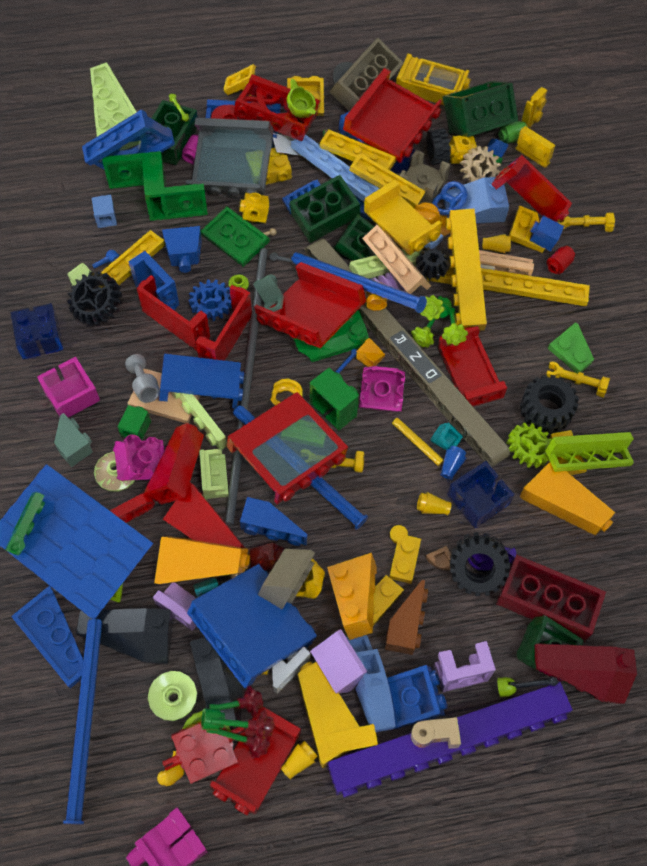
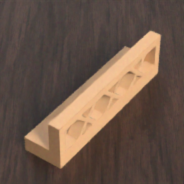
M378 225L362 238L408 293L412 294L420 285L427 290L431 287V284L389 235Z
M479 250L480 264L494 266V270L532 275L534 268L533 259Z

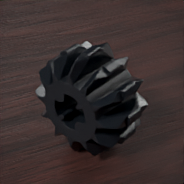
M427 247L426 251L421 250L419 256H417L416 268L424 277H428L429 281L432 278L438 281L440 277H445L450 268L449 255L445 254L444 249L438 251L437 247L432 250Z

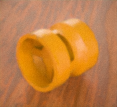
M366 291L368 309L380 311L387 307L386 298Z

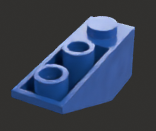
M247 497L240 519L241 530H244L249 535H265L268 539L274 541L279 539L286 540L295 546L307 545V534L270 502Z

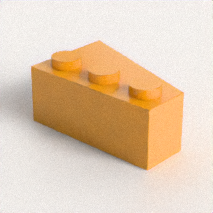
M372 553L327 567L342 623L349 640L373 632V602L377 566Z

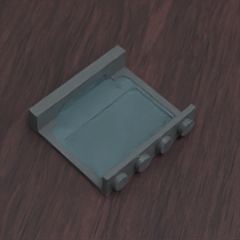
M196 118L195 126L199 130L192 180H186V185L204 183L205 191L216 195L221 194V192L233 196L253 192L264 195L274 131L270 122Z

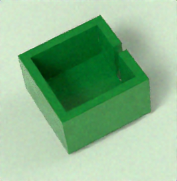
M327 368L310 382V404L322 416L334 407L335 409L325 419L338 431L357 416L359 394L353 386H348L338 372Z

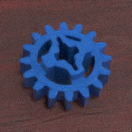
M208 279L207 284L199 282L200 287L194 286V292L189 293V305L192 313L197 314L201 310L207 314V318L212 317L213 321L216 320L217 316L222 319L223 313L229 314V308H232L230 287L226 288L224 282L219 285L218 280L211 283Z

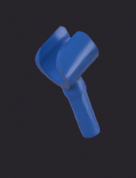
M109 250L106 253V257L92 264L95 269L109 261L112 263L119 257V254L114 250Z

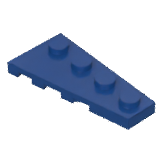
M48 586L11 617L66 685L72 688L82 678L84 659L51 586Z

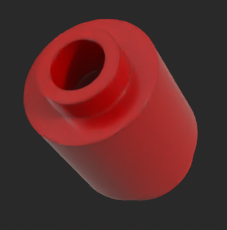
M569 246L558 248L547 260L549 271L554 274H562L574 261V250Z

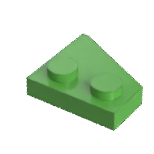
M576 322L548 346V349L575 373L583 372L594 360L582 331Z

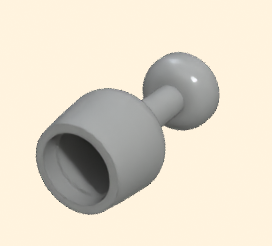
M140 354L131 355L125 361V367L129 372L137 376L132 384L133 391L140 401L144 403L153 402L160 394L157 379L151 374L144 373L143 369L146 367L144 356Z

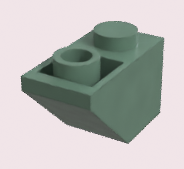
M63 413L60 415L54 443L62 457L73 467L93 453L90 446L92 441L85 432L83 434L80 433L78 430L80 427L74 418L69 419Z

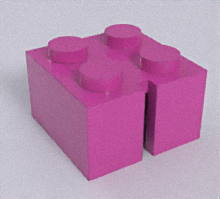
M76 357L58 365L64 378L63 381L60 380L55 368L37 376L43 391L59 417L63 413L70 417L100 401L96 388Z

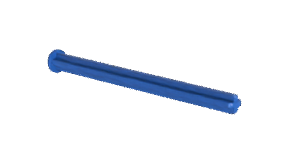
M298 252L294 253L291 257V261L296 265L302 262L363 285L365 291L413 308L417 313H421L426 307L427 299L424 296L412 295Z
M239 405L233 411V415L244 425L255 419L243 406ZM276 436L265 443L299 475L311 468ZM318 476L312 480L310 485L355 525L354 528L356 530L366 522L368 516L362 515L322 477L319 478Z
M90 619L87 623L66 821H63V824H84L82 812L102 621L99 619Z

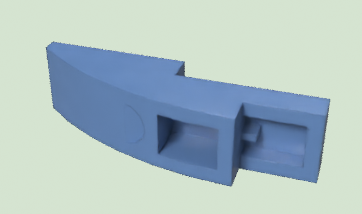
M367 635L349 640L348 636H346L367 670L355 689L368 724H374L375 732L394 729L395 717L392 698L378 649H372Z

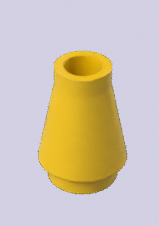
M502 234L483 238V250L504 254L505 252H510L511 236Z
M426 492V494L421 493L417 502V510L421 511L422 514L449 515L451 502L445 501L429 492Z
M304 741L301 745L297 744L285 764L281 767V770L291 780L295 775L314 764V760L318 755Z

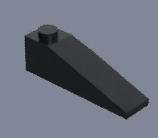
M151 608L102 610L95 618L102 621L100 645L131 656L143 663L168 665L174 623L171 610ZM80 611L76 635L86 639L87 623L92 618L83 611Z
M205 637L190 641L207 709H209L210 704L235 702L238 698H242L243 686ZM234 707L220 710V712L225 713L226 720L241 721L242 708ZM229 726L230 730L237 728L235 726Z

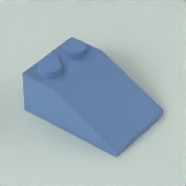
M485 177L464 184L468 196L460 210L475 208L476 223L505 222L509 203L505 185L503 184L497 190L491 185L496 177ZM458 188L447 191L448 194L454 197L461 192ZM444 200L445 210L448 209L450 203Z

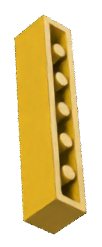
M475 208L450 210L449 218H446V230H450L448 249H452V256L449 257L450 268H454L451 282L452 287H456V294H453L454 306H458V313H455V322L457 326L462 324L464 328L478 326L480 331L485 330L487 321Z

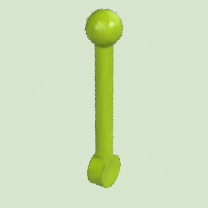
M170 94L169 100L174 102L182 115V120L188 121L189 115L184 113L176 100V95Z

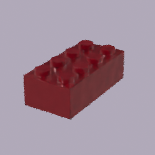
M516 555L509 569V577H506V583L502 587L496 604L532 620L535 617L547 616L586 642L593 634L606 591Z

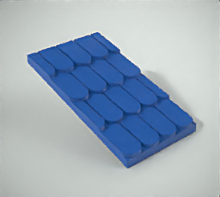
M46 464L0 520V546L3 549L6 548L31 494L38 492L45 495L42 500L45 502L40 514L36 513L32 520L35 524L31 533L24 536L25 548L19 556L10 554L86 615L95 619L153 543Z

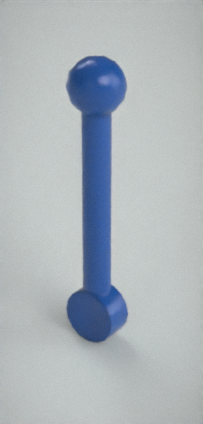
M353 349L351 355L335 372L340 373L356 357L358 349Z

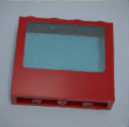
M298 392L230 434L227 440V448L231 453L238 450L276 493L274 502L277 505L283 500L285 502L290 500L299 489H306L316 477L319 476L321 478L326 475L332 466H338L343 463L348 450V446Z

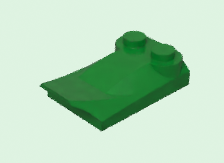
M357 310L321 348L308 345L298 338L293 339L298 351L307 355L312 363L358 349L369 337L366 326Z

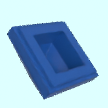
M494 138L487 145L488 152L493 150V154L501 158L509 146Z

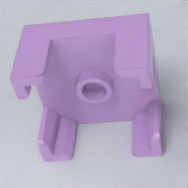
M487 641L477 643L475 645L476 654L469 656L470 665H464L456 668L451 650L439 652V661L434 663V667L440 679L439 685L442 693L489 681L496 669Z

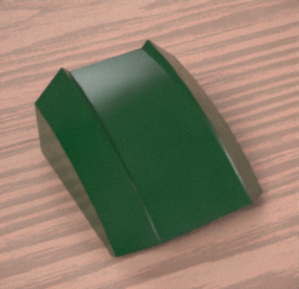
M357 215L333 249L353 261L375 256L376 254L362 239L374 226L360 215Z
M547 616L535 617L527 626L517 651V657L519 661L536 670L535 644L583 646L584 640Z

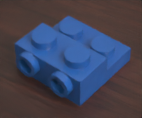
M425 665L387 678L394 710L395 729L445 716L444 709L447 708V703L444 695H439L436 685L440 684V679L436 670L432 671L431 667Z

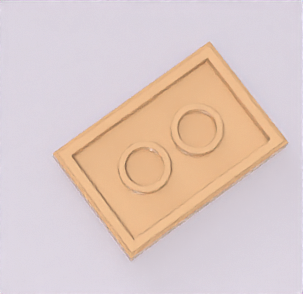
M144 368L145 374L155 376L160 391L162 373ZM134 391L128 401L130 406H140L146 409L148 413L189 424L192 417L191 413L188 415L181 405L182 401L179 398L175 399L171 392L168 394V402L159 401L158 397L153 402L144 403L140 401ZM194 395V397L197 400H199L201 395Z

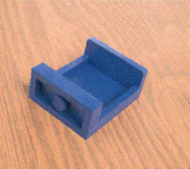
M146 251L128 261L136 287L152 275L156 283L157 298L173 310L180 305L175 281Z

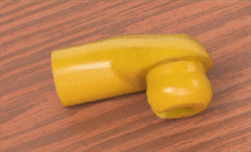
M178 765L167 771H161L157 776V781L160 785L171 786L182 778L184 769Z

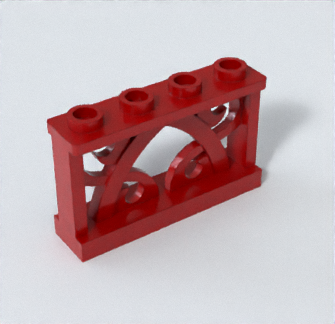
M252 74L248 84L235 101L234 115L245 120L269 121L274 131L303 141L313 120L318 115L321 100L315 98V114L308 118L296 117L287 106L290 88ZM265 104H281L287 112L280 114L271 112Z

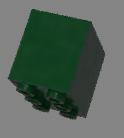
M489 81L442 96L449 133L470 137L518 121L513 83Z

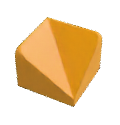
M370 338L364 342L356 354V359L367 367L377 366L385 357L382 350Z

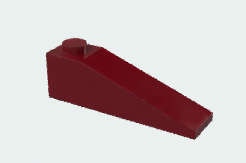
M534 645L536 670L550 677L554 676L559 681H565L575 686V689L595 696L594 698L601 702L625 704L637 675L635 650L606 646Z

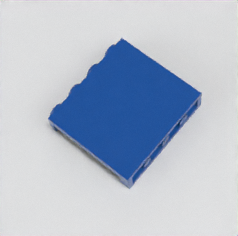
M259 564L191 602L187 612L245 689L253 684L257 676L305 646L308 649L317 636L312 626L306 623L295 606L287 602L284 608L281 609L258 595L269 575Z

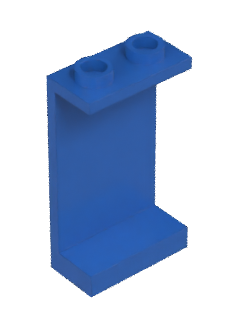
M164 354L159 401L168 402L169 392L233 399L232 409H236L238 401H242L243 389L239 388V384H243L244 371H240L241 363Z

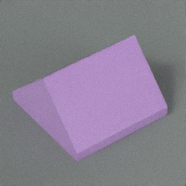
M342 630L335 632L310 651L335 693H348L352 691L367 672Z

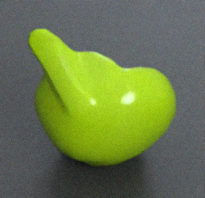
M291 79V91L287 97V106L294 116L308 118L316 113L315 98L303 87H299L295 79Z

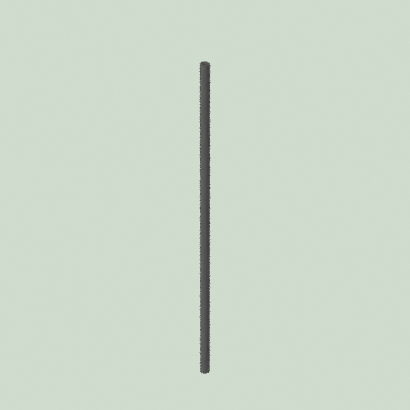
M264 248L260 249L256 281L265 277L268 251ZM256 288L242 385L243 396L242 401H240V406H243L246 410H248L259 325L254 306L256 304L261 306L262 301ZM239 419L237 424V430L244 426V424ZM238 450L233 455L225 522L228 526L234 525L242 461V454Z

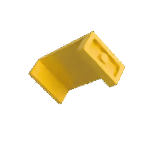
M393 180L364 198V212L402 249L411 255L416 251L422 250L429 242L439 238L442 222L437 221L431 225L399 195L400 183Z

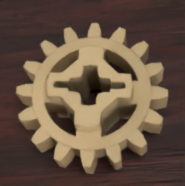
M480 146L468 150V153L463 155L465 160L460 162L464 166V168L460 169V172L465 173L462 179L467 178V183L485 178V175L496 177L495 175L500 172L497 170V167L501 166V163H496L499 157H493V150L487 152L488 147L481 149Z

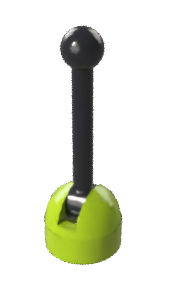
M552 676L547 680L516 683L510 677L498 678L497 684L499 695L501 698L513 696L517 688L548 684L556 686L558 679Z

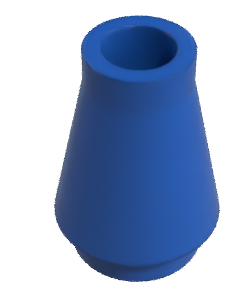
M450 446L446 450L440 475L452 480L466 460V451L457 446Z

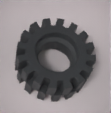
M444 128L429 130L426 135L428 157H430L429 160L432 165L441 164L442 161L447 163L450 160V140Z

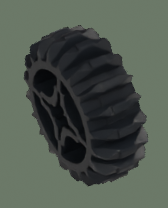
M89 271L88 277L82 274L81 280L75 279L77 283L75 286L70 285L73 291L67 293L70 297L67 300L70 305L68 309L73 313V317L81 323H87L89 326L94 324L101 326L102 321L108 323L109 317L114 318V312H120L117 305L122 304L120 300L123 297L120 292L121 288L116 280L107 273L103 274L99 271L93 273ZM96 286H105V287H103V288H101V287H99V288H97V289L94 288V287H96ZM87 309H96V311L93 312H85V310Z

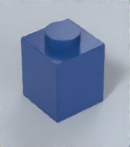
M543 216L539 222L535 221L530 230L533 233L530 241L551 251L559 240L564 226Z

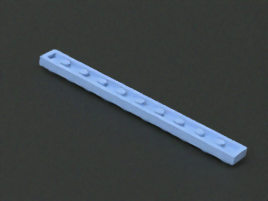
M305 135L303 141L297 139L291 141L292 149L331 178L341 175L352 193L362 201L379 190L375 185L350 172V167L329 151L320 148V145L307 135ZM440 234L437 240L429 242L424 247L433 249L443 241L444 235Z

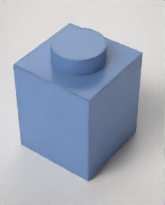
M112 196L93 197L92 204L97 227L103 228L117 225Z

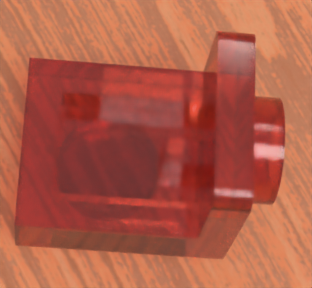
M269 543L250 549L251 568L259 564L264 571L273 569L284 548L275 543Z

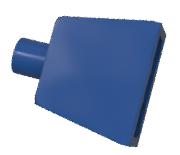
M200 226L162 230L171 266H179V270L183 273L189 272L191 265L198 264L200 261L202 244Z

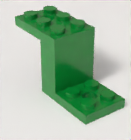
M161 151L107 156L103 158V166L109 189L144 185L150 221L208 215L204 183L166 186Z

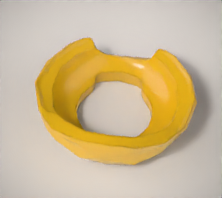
M281 379L274 383L270 400L276 406L280 403L276 400L277 393L289 391L293 394L298 392L303 397L302 387L294 380Z

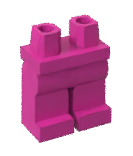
M175 808L161 823L135 842L137 847L126 856V859L131 866H141L146 861L149 866H190L205 855L207 850L180 810Z

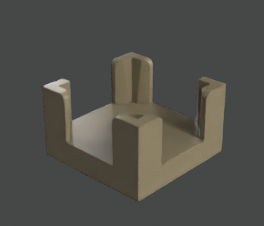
M416 150L412 155L411 167L407 173L403 170L399 176L425 190L426 192L421 201L432 203L448 180L450 164L442 161L440 171L423 164L424 153Z

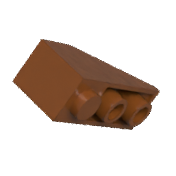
M421 580L391 618L385 650L413 655L415 648L420 647L421 634L417 633L418 625L423 626L425 611H421L422 602L426 603L428 589L424 588L425 580Z

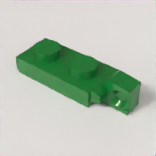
M38 492L31 494L12 532V536L5 548L6 551L19 556L25 548L24 536L31 533L35 524L32 520L36 513L40 514L45 504L42 500L45 495Z

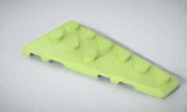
M107 62L90 68L97 137L136 113ZM139 141L129 142L122 146L120 150H126L139 145Z

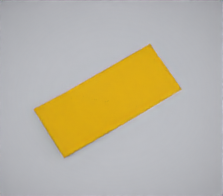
M374 724L327 733L331 754L378 745Z

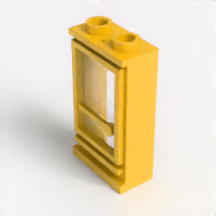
M407 54L397 76L396 84L427 101L437 103L440 99L442 100L441 105H444L442 96L467 89L471 79L468 78L469 70L465 72L461 69L425 59H418V57H412V54Z

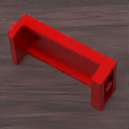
M478 326L464 328L468 331V335L465 336L466 341L460 342L457 346L453 344L448 345L446 340L440 336L438 349L453 384L473 407L504 398L507 386L504 381L499 382L479 338L480 329Z

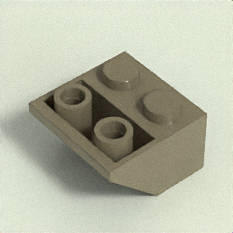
M284 549L263 583L258 595L281 609L284 608L287 602L291 604L315 564L311 561L315 552L312 550Z

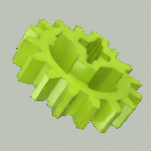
M523 423L521 426L516 425L508 435L509 439L506 444L511 445L509 451L514 452L513 459H520L519 464L526 462L528 468L532 464L538 468L540 465L544 466L549 461L545 450L552 439L547 438L548 432H541L542 427L536 429L533 423L529 427L526 423Z

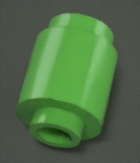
M517 121L501 126L499 131L500 140L506 144L518 141L520 130L524 126L527 127L526 123Z

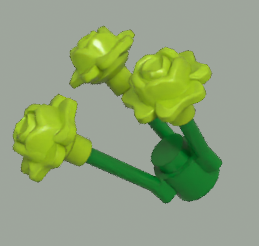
M431 295L430 298L426 296V307L421 312V315L427 317L430 321L423 329L416 327L415 330H412V339L419 346L429 348L430 345L434 344V335L430 333V328L434 321L450 315L451 326L444 328L442 338L446 340L448 345L453 344L457 346L460 342H465V336L468 335V331L464 329L462 324L457 326L454 315L455 308H452L451 301L447 298H442V296H439L438 299L434 295Z

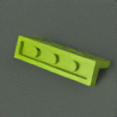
M630 432L553 437L545 451L555 472L632 466L634 463L627 449L634 438ZM620 452L623 459L620 460L612 454ZM594 454H599L605 457L606 461L599 460L598 458L594 457ZM580 455L588 461L581 462L574 457ZM557 457H562L569 462L567 464H559Z

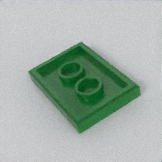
M229 207L222 210L201 230V236L242 267L270 242L268 236L246 220H243L241 216Z

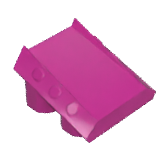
M377 366L363 368L359 407L402 412L405 372L396 368Z
M130 434L123 441H116L113 448L117 467L116 479L121 481L151 479L164 453L163 440H158L155 437L141 440L138 436Z

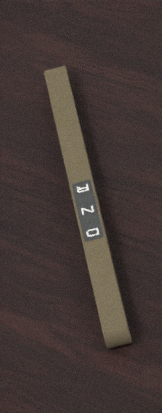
M321 238L305 247L306 256L352 272L325 239ZM365 302L358 309L364 324L453 427L463 436L479 457L489 467H494L510 456L509 448L390 312L386 308L380 311L370 310Z

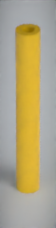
M399 418L392 422L402 434L438 467L443 464L444 459Z

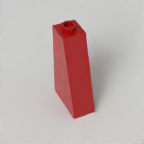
M186 423L176 427L144 491L146 495L161 505L185 498L204 438V434L199 432L196 426Z
M191 482L189 483L185 498L176 500L163 518V520L192 540L246 548L200 490Z

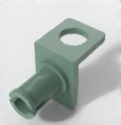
M270 274L265 278L255 281L254 286L265 303L264 308L275 312L282 308L284 296L277 285L276 276Z

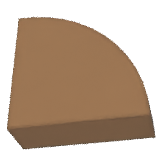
M447 546L426 555L427 561L434 567L441 570H450L451 553Z

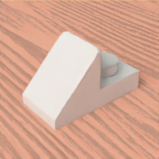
M304 647L287 658V664L282 660L273 666V689L276 694L310 660L311 653Z

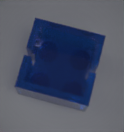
M52 303L33 307L34 311H30L27 308L10 312L16 347L22 359L41 355L36 343L38 340L45 354L64 350L58 318Z
M484 461L451 483L447 494L459 509L464 508L463 514L474 528H477L508 507L515 495L502 479L498 481L495 490L493 489L499 475L487 461Z

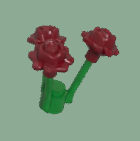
M250 685L245 690L243 698H238L235 702L210 704L209 709L204 708L201 728L206 730V733L225 736L250 746L251 758L255 759L268 752L270 747L269 737H272L274 730V719L267 716L266 710H263L257 720H249L248 722L226 720L225 713L220 712V710L238 707V709L245 708L248 713H251L252 717H256L258 710L263 706L262 694L259 691H255ZM224 725L244 727L255 731L256 734L253 736H242L219 728H223Z

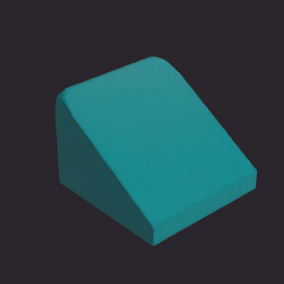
M448 422L441 424L430 440L447 450L450 446H457L463 436Z
M215 577L193 585L197 598L219 586Z

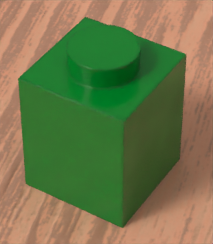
M128 405L118 425L121 437L126 438L131 434L143 440L151 423L148 411L140 406L133 407Z

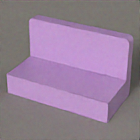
M174 582L170 584L164 593L158 590L153 596L155 604L161 609L171 610L176 620L191 631L194 630L196 624L187 612L191 602L196 598Z

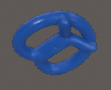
M448 182L443 186L441 193L433 199L432 204L438 208L440 215L448 216L450 215V210H460L463 207L468 196L467 189L459 182ZM451 187H456L461 191L456 197L447 193ZM443 199L450 203L447 210L437 206L440 200Z

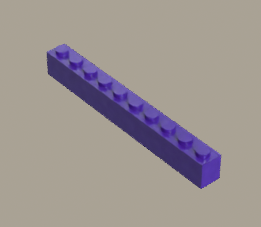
M559 682L556 686L550 685L457 717L461 740L459 748L449 749L448 742L431 743L427 747L421 748L412 742L410 733L329 761L327 767L336 795L343 794V797L346 798L357 794L358 788L367 786V789H372L382 785L381 780L391 778L392 781L401 779L406 776L405 772L412 769L415 770V773L430 768L429 764L438 761L439 765L453 760L452 755L461 753L462 756L476 752L475 747L484 745L485 748L499 744L498 739L507 737L508 740L522 736L521 731L529 728L531 732L538 731L545 727L544 723L549 721L558 724L567 720V715L573 710L562 684Z

